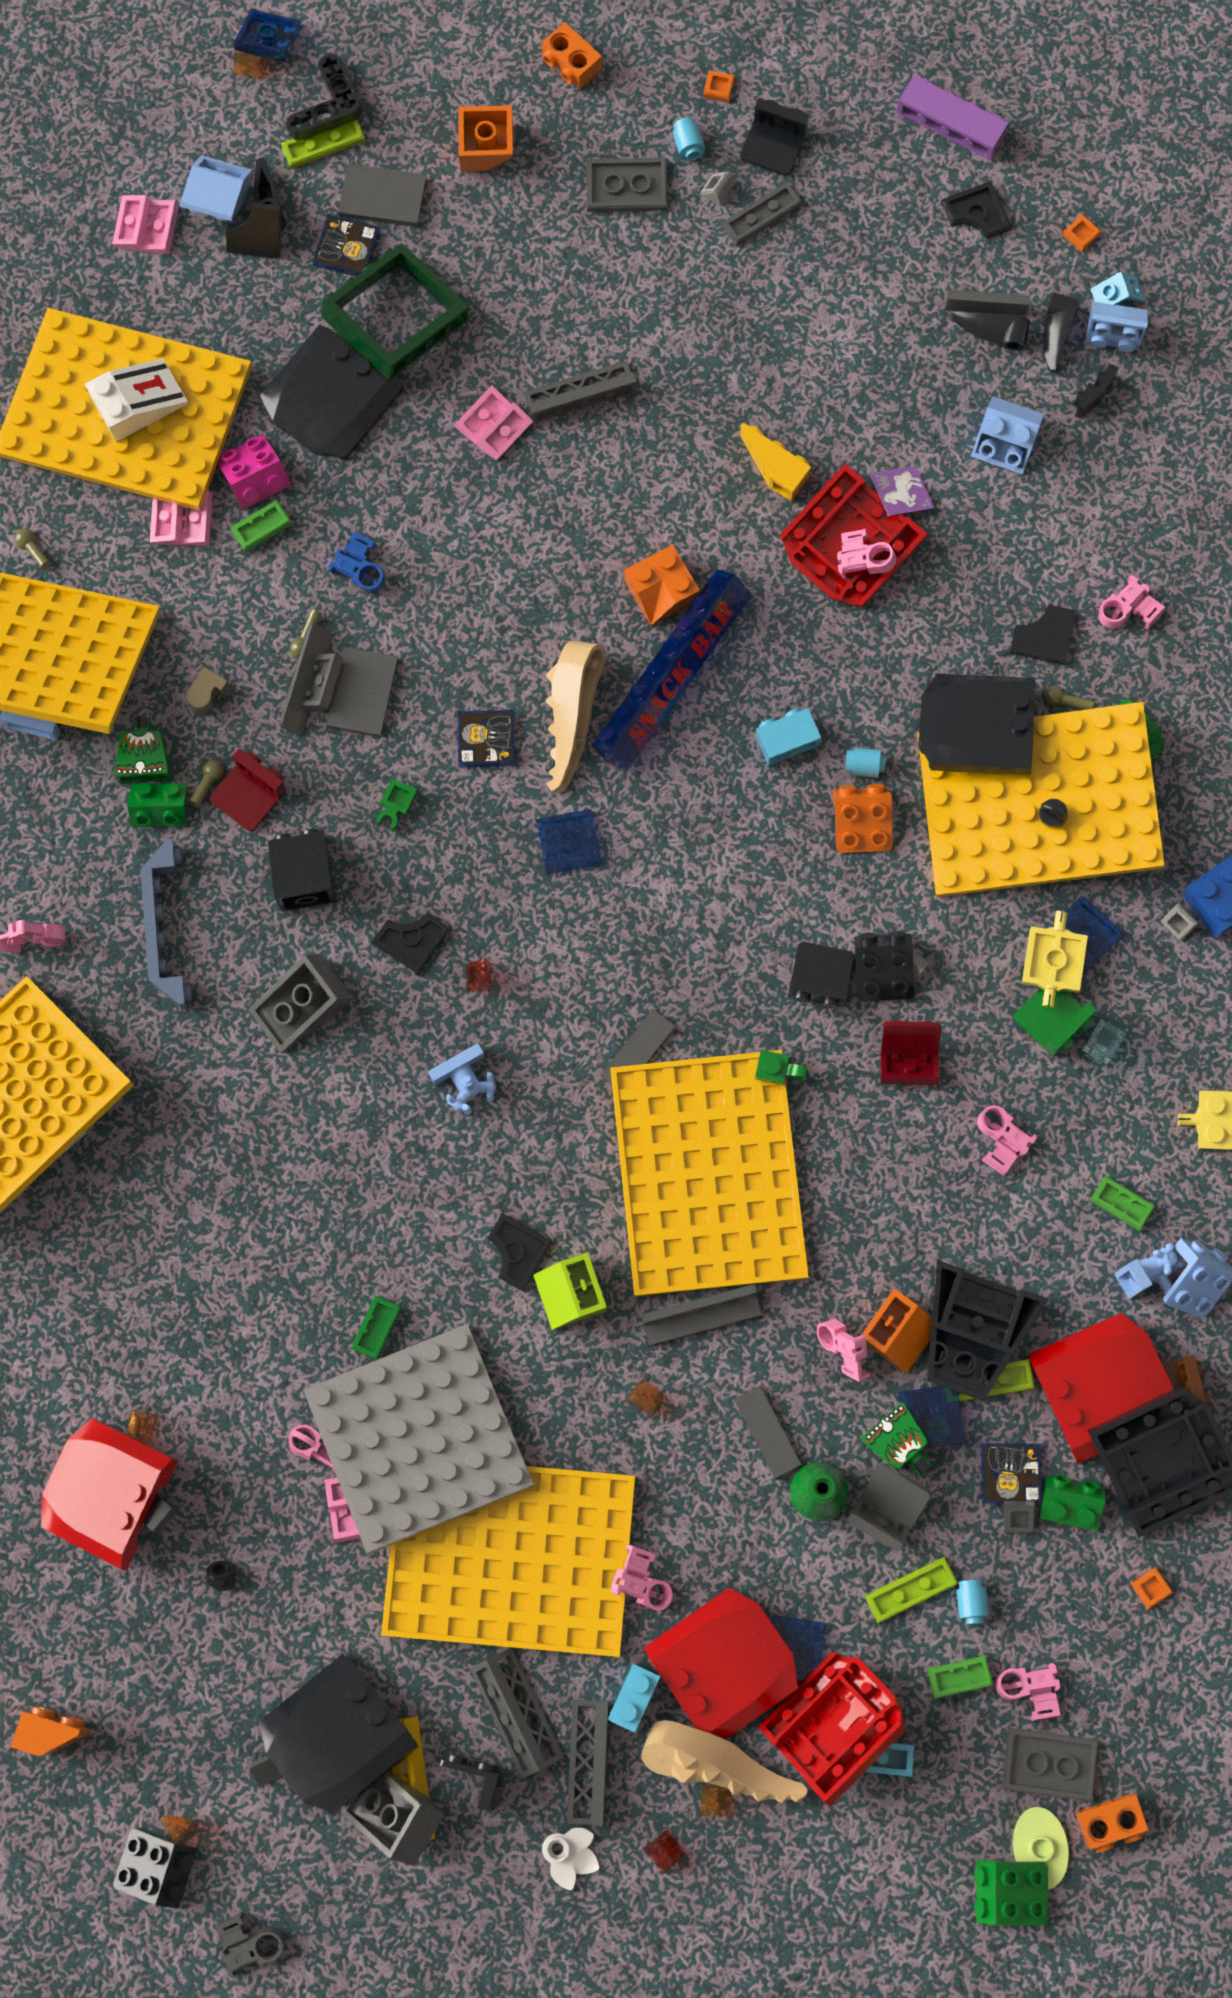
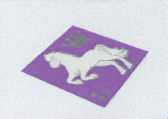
M914 466L869 473L888 516L934 508L919 472Z

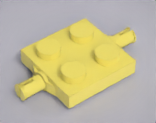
M1061 911L1055 912L1054 927L1044 929L1031 926L1022 984L1037 986L1045 990L1042 1006H1048V1008H1054L1056 992H1080L1088 938L1087 935L1075 934L1065 929L1068 913L1063 912L1061 917Z
M1199 1091V1106L1196 1114L1179 1113L1178 1119L1189 1120H1178V1125L1195 1126L1198 1133V1149L1232 1150V1092Z

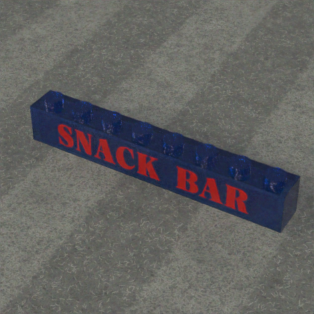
M716 570L709 578L708 583L694 599L693 604L678 622L669 638L662 644L659 652L651 663L648 664L646 670L631 688L620 707L616 709L608 724L599 733L592 747L610 765L626 771L629 770L752 596L735 574Z

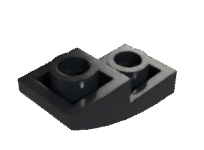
M1109 363L1105 373L1099 372L1095 384L1088 383L1085 392L1079 390L1073 406L1078 407L1075 417H1083L1100 403L1111 388L1119 367Z

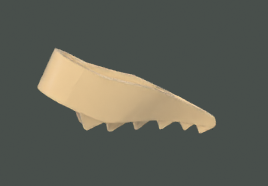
M576 640L567 642L561 652L558 663L546 674V677L552 683V696L546 699V703L553 708L554 723L548 727V731L556 738V747L550 751L551 757L555 760V767L549 771L553 779L546 784L554 793L563 792L570 784L585 748L594 696L605 666V650L600 644Z
M661 1720L654 1723L650 1728L641 1753L645 1766L651 1771L674 1777L682 1783L691 1781L706 1782L728 1788L733 1795L743 1793L753 1796L758 1802L767 1799L777 1800L780 1803L787 1799L797 1802L807 1796L808 1790L803 1783L779 1776L766 1769L735 1744L711 1733L674 1721Z

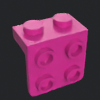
M263 435L252 437L246 443L223 452L219 457L217 464L229 482L242 510L291 486L280 459Z

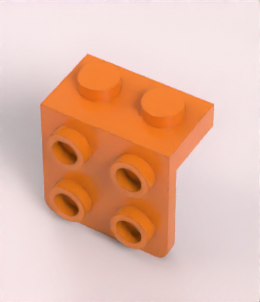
M870 784L867 788L856 789L855 786L844 785L840 786L839 790H832L835 807L837 851L839 853L891 850L893 846L892 795L889 787H884L882 784Z

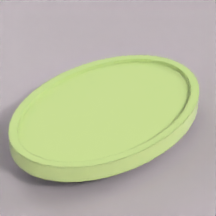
M1042 1807L1027 1809L1021 1814L1015 1825L1013 1833L1014 1858L1016 1862H1045L1048 1866L1049 1890L1056 1887L1066 1873L1069 1858L1066 1834L1059 1820L1047 1809Z

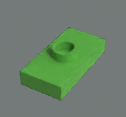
M275 500L230 529L246 553L290 527L292 522L279 502Z
M1106 1175L1089 1200L1138 1232L1141 1231L1155 1205Z
M986 1655L927 1669L934 1699L993 1685Z

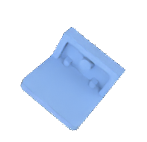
M1180 1238L1174 1248L1186 1260L1188 1265L1164 1296V1302L1168 1306L1204 1318L1231 1284L1232 1267L1227 1262V1255L1219 1249L1214 1248L1210 1250L1197 1240L1190 1242Z

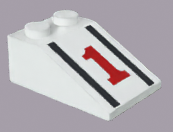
M164 359L108 371L85 383L95 406L116 442L188 405L187 399Z

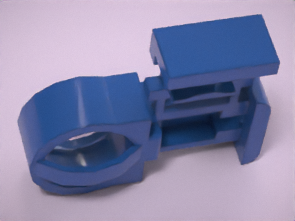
M353 532L344 548L346 554L342 549H338L334 555L336 561L329 564V571L333 575L337 571L352 578V582L356 586L369 593L380 591L386 582V575L380 566L366 561V553L369 551V548L376 549L378 545L374 541ZM371 569L378 570L380 578L377 580L365 572ZM362 578L369 582L373 581L375 585L365 586L362 583Z

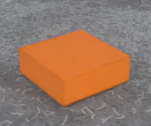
M709 70L703 98L729 103L735 75Z
M1082 214L1063 231V236L1083 252L1101 235L1102 231Z
M1156 1567L1131 1583V1586L1147 1609H1150L1173 1593Z

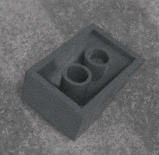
M311 954L304 955L248 1010L281 1054L335 1017L354 997L323 955Z
M389 1771L340 1813L389 1859L415 1866L445 1812L423 1793Z

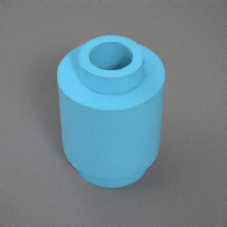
M691 117L678 120L674 124L673 135L679 155L687 160H696L705 151V144L699 125Z
M854 748V750H847L845 772L852 773V776L878 778L879 772H885L886 756H880L881 750Z
M983 1580L959 1582V1589L957 1590L959 1619H966V1625L983 1624L984 1618L989 1617L987 1588L983 1587Z

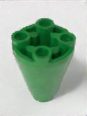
M812 1462L803 1466L794 1475L790 1485V1499L794 1508L803 1517L812 1521H828L836 1517L845 1508L849 1498L848 1483L844 1474L835 1466L825 1462ZM821 1482L828 1485V1492L825 1494H820L817 1491V1485Z

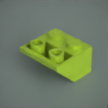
M588 1252L560 1261L533 1275L552 1330L607 1312V1307Z

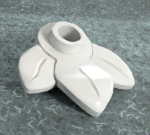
M572 1828L565 1834L554 1833L549 1835L543 1843V1856L551 1863V1877L558 1885L565 1889H573L576 1873L589 1874L599 1869L595 1854L588 1848L594 1834L587 1829ZM555 1843H560L563 1846V1852L559 1855L552 1852L551 1848Z

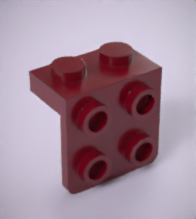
M239 748L232 756L235 767L210 795V801L244 829L251 832L256 829L287 790L282 781L284 777L272 767L269 770L261 765L262 760L251 751H248L246 754Z
M896 1020L887 1021L883 1024L880 1050L881 1084H939L938 1053L942 1031L940 1023Z

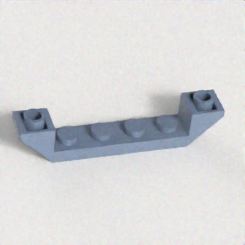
M167 839L140 869L148 980L182 1010H187L188 1001L193 1000L191 984H187L183 976L163 978V976H168L167 960L162 959L161 948H166V938L164 931H160L159 921H164L163 905L158 904L157 894L162 893L161 878L156 877V875L178 873V864L183 862L181 847H176L173 839Z

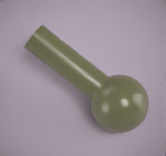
M28 528L18 530L14 537L16 546L22 550H27L42 570L48 569L51 563L36 545L37 538L35 533Z
M311 609L300 638L295 639L290 645V653L297 660L299 659L309 624H318L322 613L315 609Z
M1050 686L1043 693L1045 704L1053 708L1065 705L1087 710L1095 709L1096 706L1095 701L1065 694L1059 686Z
M210 760L204 764L202 768L204 777L189 801L193 807L199 808L213 782L221 780L224 776V766L219 761Z

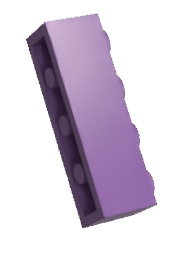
M916 75L912 77L898 101V114L990 161L1007 132L1008 122L1004 121L1000 115L991 114L981 109L976 103L967 102L957 97L954 92L943 90L935 86L930 80L919 78Z

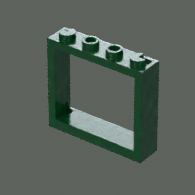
M400 243L394 249H388L374 264L369 263L358 276L349 278L335 293H329L322 302L321 318L390 381L467 321L469 305ZM400 265L442 304L447 311L389 354L341 308Z

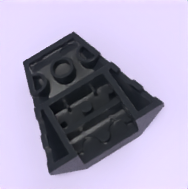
M937 1260L927 1381L984 1401L1049 1299L1022 1289L1018 1291L964 1272L965 1269Z

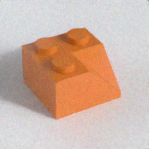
M512 105L458 107L461 172L488 171L513 157L514 127Z
M673 544L624 570V581L651 627L700 601V589Z

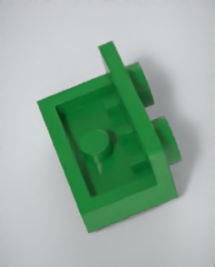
M187 783L131 784L127 805L130 825L132 827H185L187 825Z
M1062 1474L1046 1475L1045 1491L1040 1507L1039 1519L1098 1531L1106 1501L1105 1487L1090 1480L1084 1482L1072 1480Z

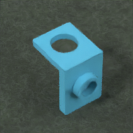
M1119 272L1091 288L1096 302L1118 305L1127 299L1139 303L1145 302L1138 278L1124 272ZM1130 283L1133 285L1136 293L1132 290Z

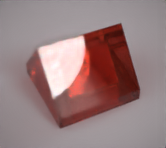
M486 958L467 963V991H492V963Z
M668 1829L643 1848L662 1873L672 1867L686 1854Z

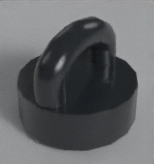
M1049 799L1043 802L1039 809V817L1042 824L1051 829L1061 827L1068 818L1066 805L1058 799Z
M227 1561L211 1563L206 1570L207 1583L213 1589L219 1591L232 1590L235 1587L236 1581L235 1566Z

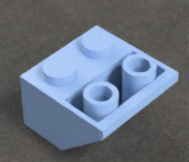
M201 155L192 165L180 207L187 208L193 213H204L214 216L220 221H232L249 198L252 170Z
M1093 301L1089 313L1085 342L1091 343L1092 346L1097 348L1112 346L1118 347L1123 352L1139 351L1148 324L1147 310Z
M993 396L987 407L971 457L1023 474L1044 414Z

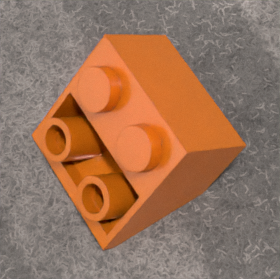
M893 1289L861 1335L866 1337L867 1347L907 1374L930 1341L932 1318L913 1301L896 1289Z
M40 1706L39 1708L33 1707L32 1711L22 1712L11 1747L36 1756L51 1755L89 1735L91 1728L84 1727L85 1721L72 1716H62L60 1719L55 1717L56 1711Z

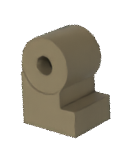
M204 667L188 690L187 700L195 713L206 714L213 708L216 695L220 694L225 697L230 690V686L227 680Z

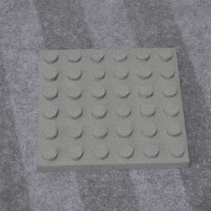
M468 1324L303 1390L367 1555L534 1487Z

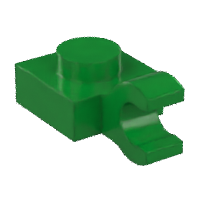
M761 1050L755 1080L783 1085L785 1077L805 1081L807 1067L788 1064L789 1055Z

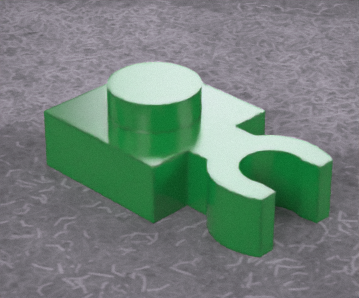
M392 778L380 802V805L385 807L386 810L381 811L377 815V825L381 826L383 820L389 818L392 820L389 827L390 831L394 832L398 827V815L407 816L418 794V790Z

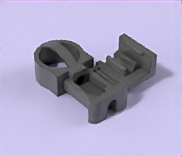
M243 1913L218 1923L215 1929L223 1948H225L221 1953V1959L223 1963H227L226 1971L228 1975L233 1978L237 1974V1970L252 1963L258 1962L259 1966L278 1959L285 1948V1939L282 1933L274 1928H266L248 1939L249 1934H244L241 1924L244 1923L242 1920L244 1918ZM238 1922V1925L233 1926L227 1930L224 1929L225 1927ZM265 1935L274 1936V1938L258 1945L261 1937ZM270 1943H279L280 1949L275 1955H266L262 1950L269 1947Z

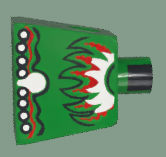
M148 717L134 718V732H122L120 734L114 776L118 783L172 780L164 737L161 731H151V719Z
M901 1402L860 1438L864 1444L896 1470H901L905 1465L909 1464L920 1476L932 1466V1463L921 1452L930 1444V1441L906 1402Z

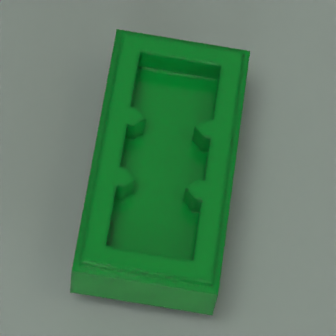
M375 1295L351 1349L374 1360H378L402 1307Z

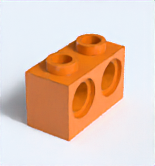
M566 22L542 42L543 60L549 67L553 68L555 66L569 85L574 84L581 89L602 70V56ZM558 48H565V50H563V51H558V50H556V49H558ZM576 65H583L584 67H582V68H576L575 66H576Z
M1133 1793L1075 1812L1086 1847L1088 1849L1095 1848L1096 1853L1114 1848L1112 1842L1124 1839L1125 1843L1139 1840L1142 1838L1141 1833L1148 1831L1136 1794ZM1124 1811H1130L1134 1817L1133 1824L1128 1828H1123L1119 1822L1120 1815ZM1101 1820L1105 1825V1832L1101 1837L1095 1838L1091 1834L1090 1828L1094 1821Z

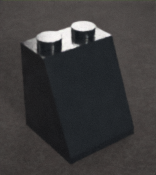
M309 829L303 831L302 835L291 836L290 834H281L275 836L274 840L268 841L274 897L281 912L337 902L327 838L324 831Z

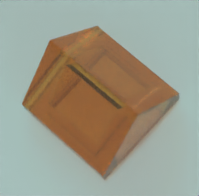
M242 50L235 51L233 73L259 79L266 56Z
M642 1379L631 1391L627 1400L651 1417L666 1396Z
M131 1410L127 1435L143 1443L151 1444L156 1415Z
M701 1783L700 1815L730 1816L731 1791L722 1786Z
M169 1815L161 1817L162 1824L175 1843H178L195 1827V1821L192 1818Z

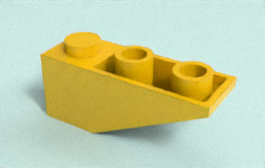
M743 422L740 436L768 487L792 502L810 477L811 466L808 461L800 455L794 456L788 452L786 447L779 441H771L765 437L759 428L748 426Z

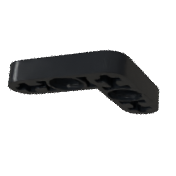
M327 54L318 63L322 80L331 100L298 111L288 117L286 122L290 137L294 140H305L353 122L361 116L362 110L359 98L339 56ZM329 65H332L333 68H335L336 74L333 76L330 69L327 67ZM338 84H345L347 86L341 92L333 90ZM348 100L350 107L353 109L348 110L345 107L344 101ZM323 113L331 115L326 121H319L317 119ZM301 124L302 128L298 129L296 125Z

